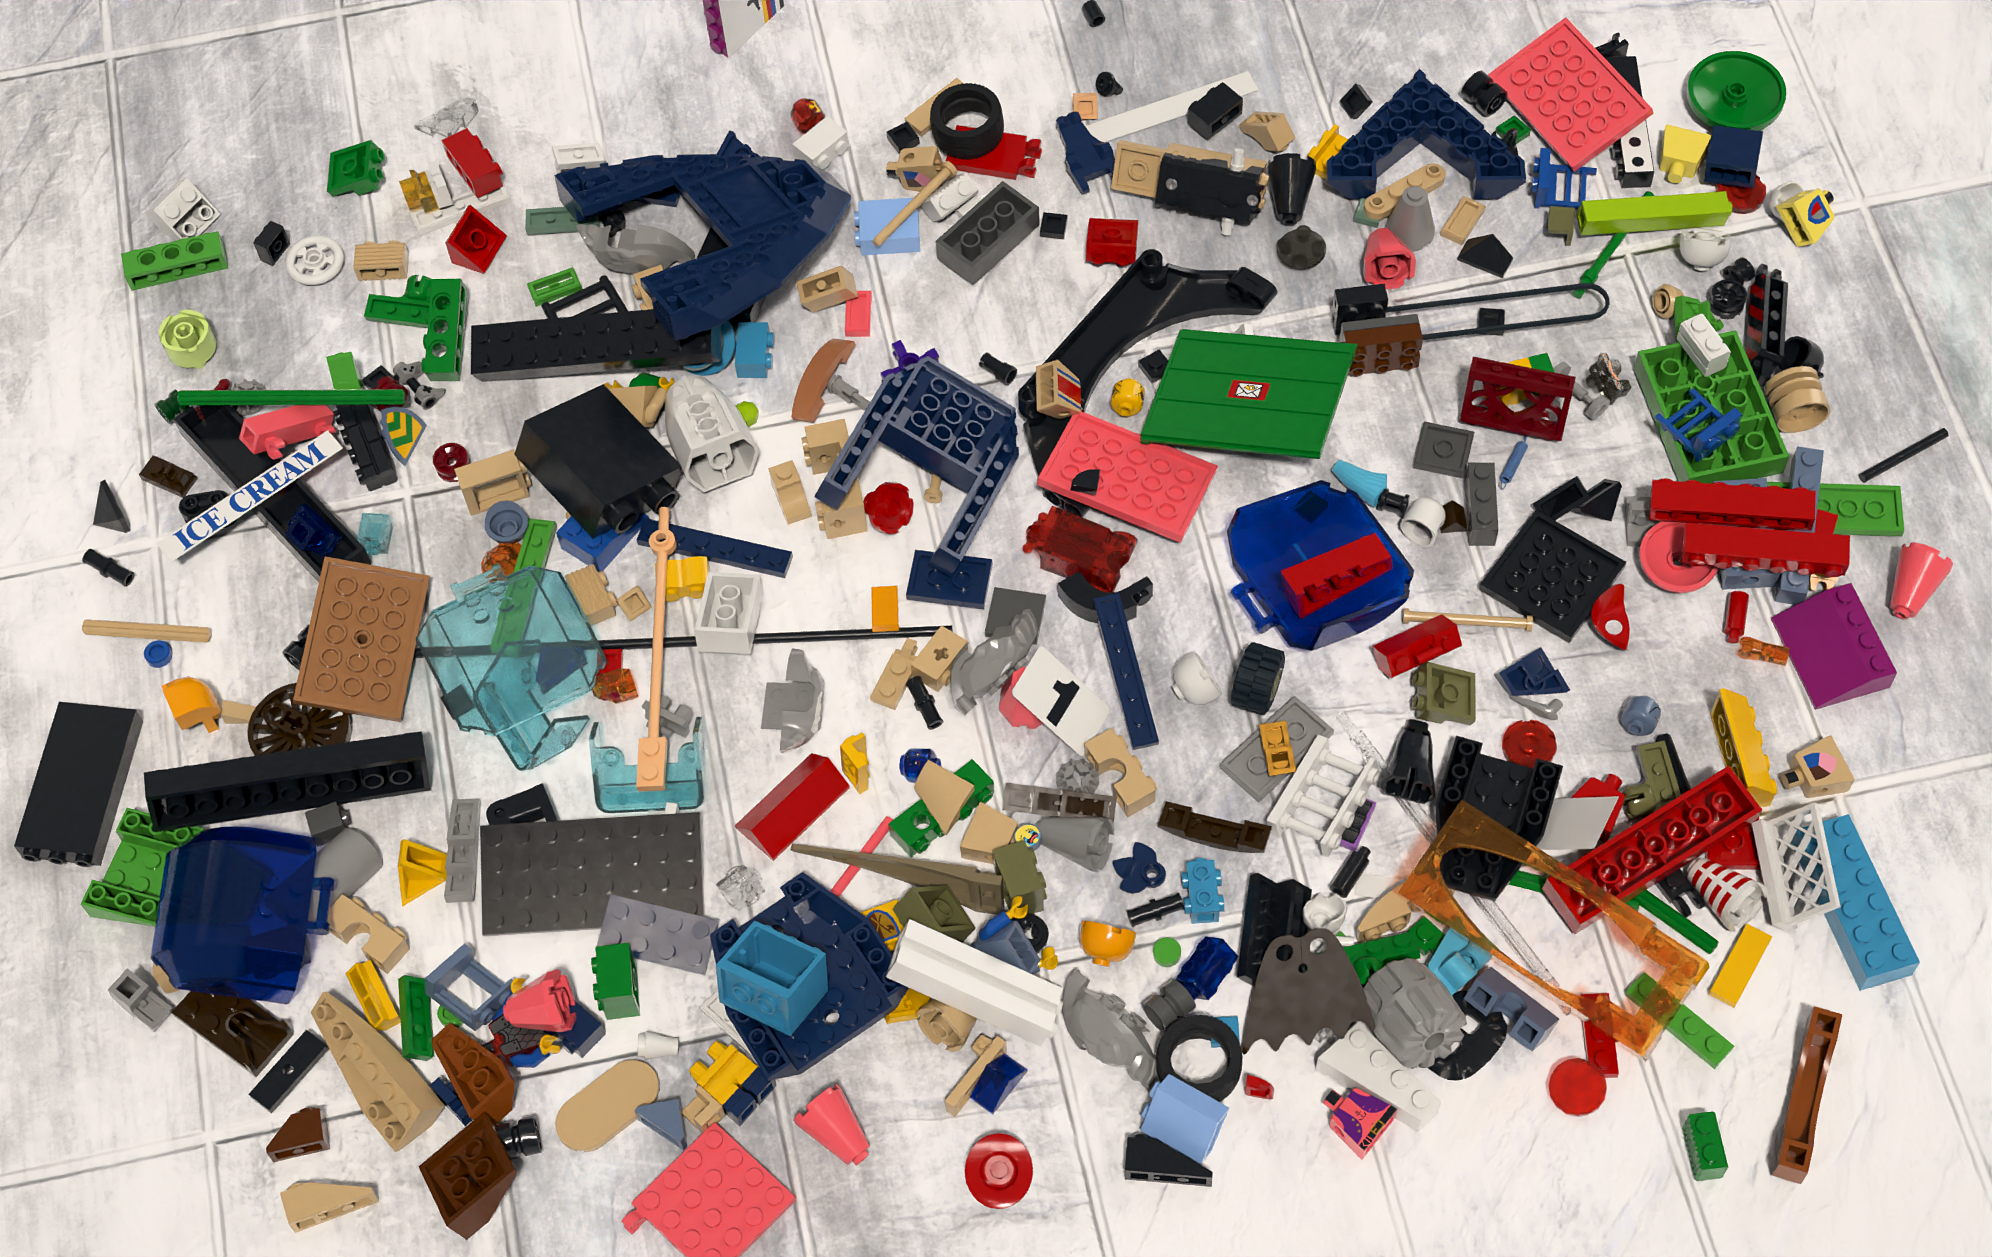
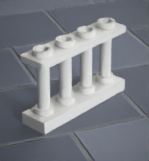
M1317 735L1266 820L1267 825L1272 826L1270 834L1280 838L1284 829L1290 828L1321 841L1322 854L1329 857L1332 850H1336L1339 847L1345 828H1349L1352 825L1355 817L1354 813L1358 806L1361 807L1365 803L1367 791L1371 784L1375 785L1379 778L1380 770L1378 769L1377 759L1370 757L1366 766H1361L1331 754L1328 738ZM1329 764L1359 777L1353 788L1320 776L1319 771L1321 767ZM1316 785L1346 799L1340 810L1306 797L1309 787ZM1304 807L1329 817L1333 821L1326 832L1294 819L1293 814L1296 809Z

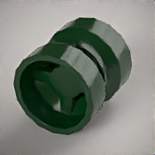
M176 389L169 393L168 398L159 400L154 404L157 411L168 424L174 422L173 419L179 415L178 412L182 413L190 407L189 405H179L177 400L178 391Z

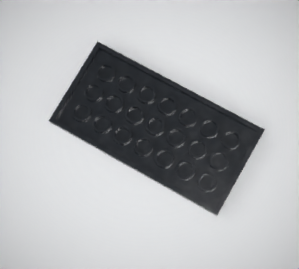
M700 812L480 826L483 936L601 929L610 894L705 917Z

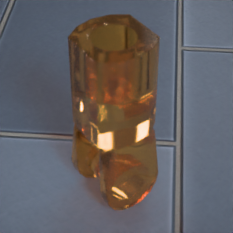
M1742 637L1740 639V644L1742 645V648L1738 650L1740 658L1786 666L1789 647L1766 643L1751 637Z

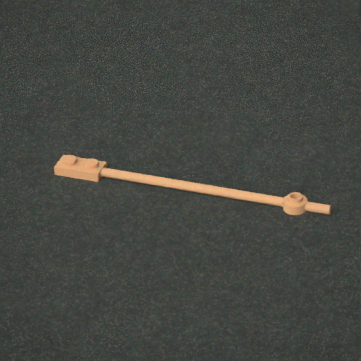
M668 507L659 508L658 530L653 532L649 538L651 550L657 555L648 738H639L636 783L638 792L663 791L666 786L668 742L666 737H659L667 556L672 554L677 546L674 534L669 531L670 509Z

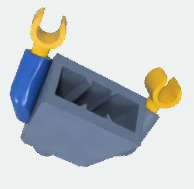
M1021 896L1012 899L1010 910L1007 912L1003 910L989 920L980 929L977 940L970 946L1032 975L1040 972L1042 967L1053 970L1058 964V956H1055V949L1053 947L1044 948L1041 953L1042 959H1040L1018 921H1012L1013 917L1024 918L1027 914L1028 904L1022 908H1017L1022 903Z

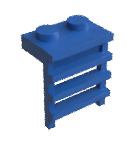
M1541 148L1539 158H1534L1533 172L1536 173V177H1533L1532 192H1535L1534 208L1557 206L1579 209L1581 202L1586 199L1587 174L1596 175L1597 168L1581 167L1573 172L1567 165L1550 164L1551 149ZM1557 172H1566L1565 201L1556 200ZM1572 173L1581 174L1579 202L1570 201Z
M1692 388L1689 391V395L1694 398L1693 401L1667 420L1660 413L1655 416V419L1662 425L1661 428L1664 431L1668 430L1673 435L1672 439L1674 441L1682 443L1684 445L1683 449L1695 455V460L1699 462L1738 432L1742 414L1736 408H1733L1723 416ZM1700 405L1705 408L1703 412L1677 430L1673 426ZM1711 415L1717 419L1690 440L1684 436Z

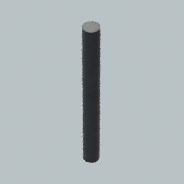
M1942 428L1863 471L1859 474V479L1863 483L1871 480L1949 436L1948 431Z

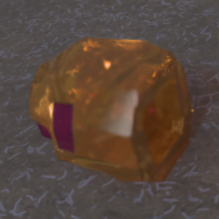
M619 668L601 674L591 684L593 696L603 701L609 700L616 704L638 697L630 669Z

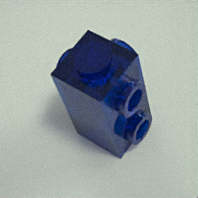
M1205 936L1198 943L1190 959L1182 966L1181 972L1175 980L1186 988L1193 1000L1202 999L1209 1001L1217 992L1218 986L1225 976L1231 972L1239 956L1224 939Z

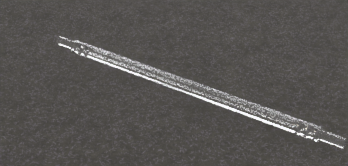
M1344 711L1340 712L1336 719L1349 734V740L1366 762L1369 761L1370 757L1377 759L1378 769L1380 770L1379 779L1382 781L1389 764L1363 730H1358ZM1394 797L1438 854L1436 825L1419 803ZM1469 894L1544 993L1553 998L1566 1016L1571 1014L1575 1008L1559 989L1560 984L1497 903Z

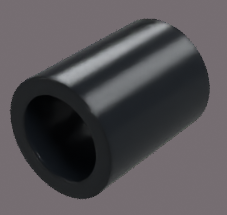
M1089 0L1083 4L1082 11L1092 27H1097L1104 23L1105 16L1095 0Z

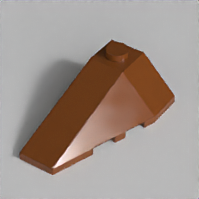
M448 1023L432 1038V1047L469 1117L475 1120L485 1111L495 1126L512 1111L515 1080L503 1060L455 1025Z

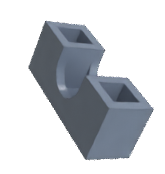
M1490 967L1476 978L1464 997L1467 1002L1485 1016L1491 1012H1502V1014L1510 1018L1514 1024L1510 1035L1532 1052L1547 1040L1559 1021L1557 1016L1493 967Z

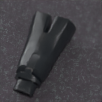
M1410 719L1407 721V726L1403 728L1381 782V788L1386 795L1425 804L1435 798L1433 744L1431 733L1428 731L1429 725L1426 722Z

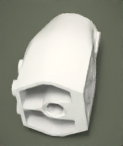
M681 376L682 379L676 381L666 393L665 427L670 446L682 467L686 480L701 491L706 492L751 475L759 450L738 408L706 378L702 376Z

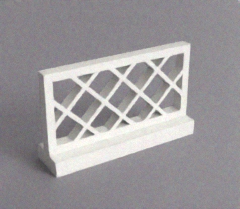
M1813 802L1767 822L1760 819L1752 823L1764 886L1768 889L1767 902L1773 926L1789 932L1796 929L1798 923L1841 907L1819 804ZM1811 813L1812 822L1809 828L1806 830L1799 825L1804 816ZM1788 823L1791 826L1784 839L1779 838L1777 827ZM1797 829L1805 833L1798 848L1790 844ZM1812 837L1817 839L1818 843L1813 856L1805 852ZM1788 847L1796 850L1789 865L1785 864L1783 855ZM1802 855L1811 858L1804 873L1795 869ZM1817 863L1822 864L1823 873L1819 881L1810 877ZM1793 872L1801 876L1794 891L1789 888L1788 884ZM1808 880L1816 884L1809 899L1801 895ZM1824 888L1828 891L1830 902L1818 905L1815 902ZM1798 898L1806 901L1807 903L1802 913L1795 915L1794 906Z

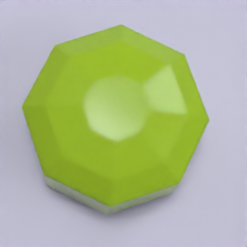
M743 401L735 405L748 427L757 423L759 411L753 402Z

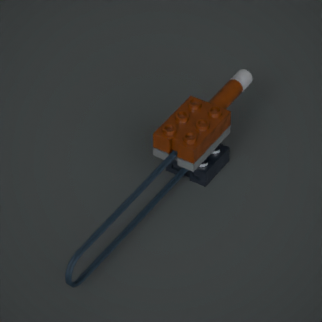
M1384 283L1335 289L1331 319L1335 335L1340 334L1339 343L1357 344L1358 347L1348 376H1360L1367 373H1385L1392 370H1410L1419 367V351L1422 349L1423 340L1593 320L1600 318L1607 312L1610 302L1607 292L1601 286L1593 283H1581L1388 307V296ZM1578 289H1593L1603 295L1605 299L1604 308L1594 314L1422 334L1418 314L1386 317L1385 315L1387 312Z

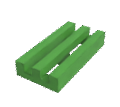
M573 267L527 283L536 307L545 302H551L582 290Z

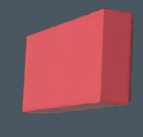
M871 290L857 291L858 297L846 301L845 337H870Z

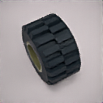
M1255 642L1250 643L1242 656L1231 693L1232 706L1263 716L1269 711L1282 677L1285 664L1284 651Z

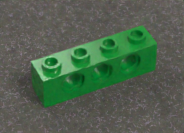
M461 278L431 279V288L427 289L429 311L425 313V323L428 329L427 334H424L423 337L426 355L425 358H422L421 367L422 372L426 374L430 381H460L467 287ZM450 303L448 308L440 310L444 304ZM448 327L444 333H439L441 328ZM446 350L443 356L437 357L440 351Z
M973 759L953 773L973 784L975 791L960 810V817L957 822L967 819L980 802L986 804L994 794V781ZM921 799L888 824L890 836L910 858L917 853L921 854L926 851L930 843L938 836H945ZM919 824L929 825L925 829L916 828Z

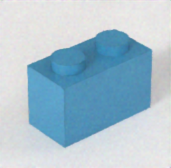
M738 322L735 353L737 378H767L768 368L773 366L772 353H769L770 347H774V332H770L768 322Z

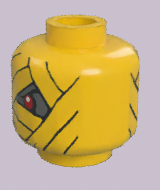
M1131 378L1118 381L1112 390L1111 408L1119 415L1125 417L1138 414L1142 410L1144 403V387L1138 381Z

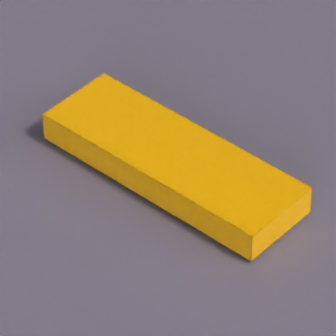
M1746 924L1708 995L1735 1008L1773 936Z

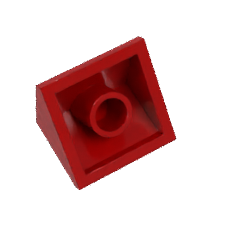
M468 205L445 244L452 264L483 274L507 235L472 205Z

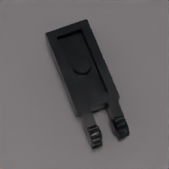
M1681 869L1655 884L1668 902L1672 903L1680 914L1686 918L1692 912L1682 898L1685 894L1696 908L1701 909L1706 906L1697 889L1693 888V885Z

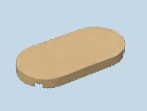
M626 1060L616 1064L564 1103L558 1111L555 1127L561 1142L570 1150L591 1152L599 1149L638 1119L635 1113L638 1106L656 1103L659 1093V1080L655 1071L642 1061Z

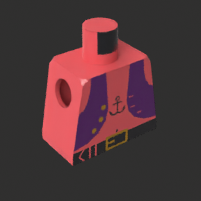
M1354 1088L1346 1099L1332 1090L1323 1102L1325 1106L1335 1112L1330 1120V1128L1362 1160L1394 1121L1397 1112L1395 1107L1358 1088Z

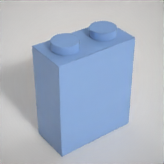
M913 198L858 201L859 211H854L855 226H859V231H855V244L861 247V255L920 252L918 208L882 245L875 246L873 244L874 237Z
M1168 1074L1162 1082L1157 1081L1149 1096L1153 1099L1151 1103L1147 1104L1141 1115L1144 1122L1140 1131L1201 1165L1213 1150L1229 1107Z

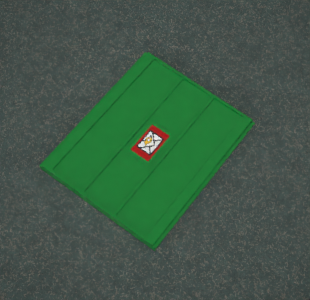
M1182 329L1178 334L1141 432V443L1150 444L1153 442L1320 459L1358 346L1351 343Z

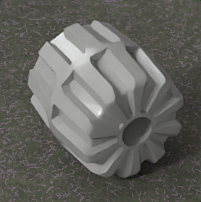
M1406 958L1400 961L1394 960L1368 979L1363 990L1376 1025L1375 1030L1372 1031L1381 1044L1403 1066L1410 1069L1417 1068V1066L1420 1068L1430 1067L1435 1063L1437 1057L1445 1059L1451 1054V1046L1454 1042L1462 1041L1464 1034L1460 1029L1467 1025L1466 1016L1444 983L1425 964L1419 963L1414 958Z

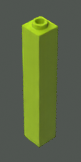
M1726 191L1587 200L1581 202L1576 217L1581 235L1714 227L1725 225L1727 219L1732 214V203L1728 201Z

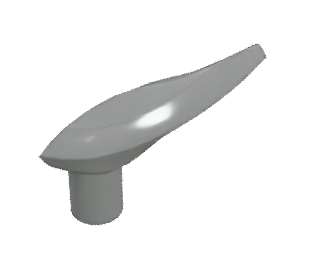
M1518 696L1510 697L1537 715L1550 720H1558L1556 713L1563 707V703L1559 699H1554L1548 706Z

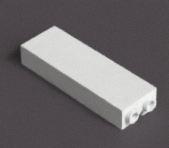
M911 919L908 920L899 934L886 977L1038 1046H1041L1047 1037L1052 1038L1058 1025L1054 1021L1055 1016H1058L1063 1006V1001L1060 1000L1063 988Z

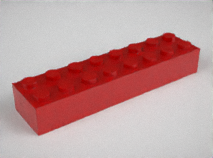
M1727 766L1547 878L1542 890L1574 934H1577L1752 824L1763 810L1730 766Z

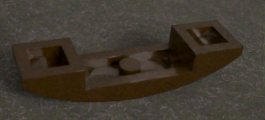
M1167 801L1158 823L1159 828L1183 839L1213 848L1244 853H1264L1272 830V826L1245 820L1244 824L1194 813L1192 807Z

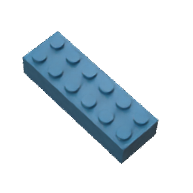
M1847 814L1823 821L1841 906L1824 913V916L1859 990L1862 991L1912 976L1920 961L1850 815ZM1797 829L1791 844L1798 848L1805 833ZM1812 837L1805 849V852L1812 856L1818 846L1817 839ZM1802 855L1799 861L1803 871H1805L1811 858ZM1817 863L1810 876L1816 881H1819L1823 873L1822 864ZM1808 880L1812 890H1814L1816 884ZM1824 888L1817 899L1819 905L1830 902L1828 891Z

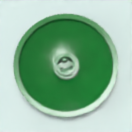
M1724 51L1704 58L1692 70L1687 84V100L1692 111L1700 120L1711 127L1715 125L1755 131L1762 130L1779 117L1787 94L1782 75L1770 62L1752 53L1742 51Z

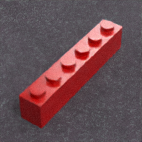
M1661 478L1659 480H1652L1649 520L1812 531L1815 521L1816 491L1803 487L1784 489L1774 485L1754 487L1751 484L1727 485L1723 482L1710 484L1700 483L1696 480L1680 482Z
M1686 523L1682 534L1681 563H1688L1696 567L1705 564L1715 565L1721 569L1743 567L1744 570L1748 571L1768 569L1774 573L1793 571L1801 575L1818 573L1825 574L1828 577H1839L1841 575L1845 576L1850 565V535Z

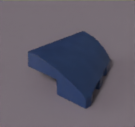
M1542 647L1494 674L1497 681L1510 696L1556 694L1570 691L1558 669L1555 670Z

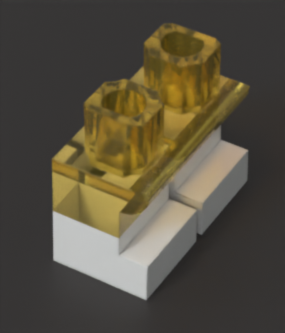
M437 160L427 163L429 170L421 173L409 170L411 177L399 181L409 210L423 206L424 212L427 213L453 204Z

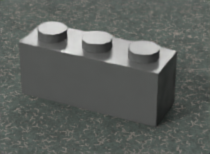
M1468 462L1465 484L1469 546H1495L1499 530L1495 463Z

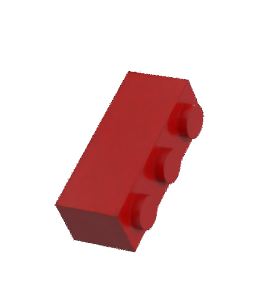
M468 128L441 140L447 158L477 198L503 186L500 178L503 175L501 167L497 162H492L493 159L488 149H483L477 135L473 136Z

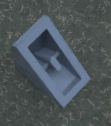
M678 1099L642 1105L636 1108L635 1113L638 1121L680 1149H686L687 1140L684 1120Z

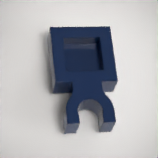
M438 1077L430 1084L437 1097L464 1126L473 1120L467 1114L463 1104L458 1100V1095L451 1082L445 1085Z

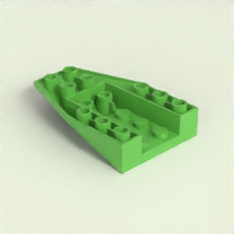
M126 808L115 831L122 841L102 882L91 881L81 902L82 907L90 917L153 927H170L178 924H245L267 876L266 872L200 827L194 826L154 832L149 813Z

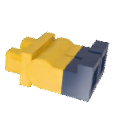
M715 1041L707 1051V1055L715 1062L707 1068L698 1061L689 1069V1074L697 1083V1086L700 1085L722 1105L724 1113L740 1127L757 1108L756 1103L760 1105L774 1090L776 1082L775 1080L768 1081L761 1068L751 1062L732 1044L727 1047Z

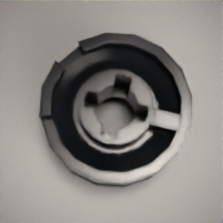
M1725 279L1717 282L1713 286L1709 298L1710 311L1714 315H1720L1721 319H1734L1744 309L1747 299L1746 288L1736 280Z

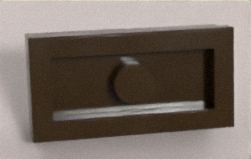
M154 455L139 473L141 480L182 498L186 496L198 479L192 472Z

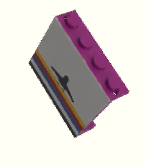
M702 0L711 48L715 52L729 58L784 7V1Z

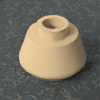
M1670 284L1661 285L1653 295L1652 304L1655 312L1664 319L1674 316L1675 297L1684 296L1683 292Z

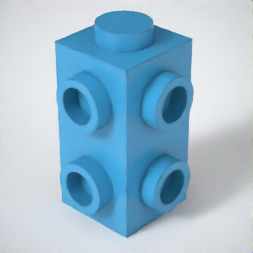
M1197 858L1191 862H1186V872H1181L1182 888L1188 889V897L1184 898L1185 914H1190L1191 924L1219 922L1220 912H1224L1223 895H1218L1217 886H1222L1220 869L1215 870L1214 860H1207L1205 858Z

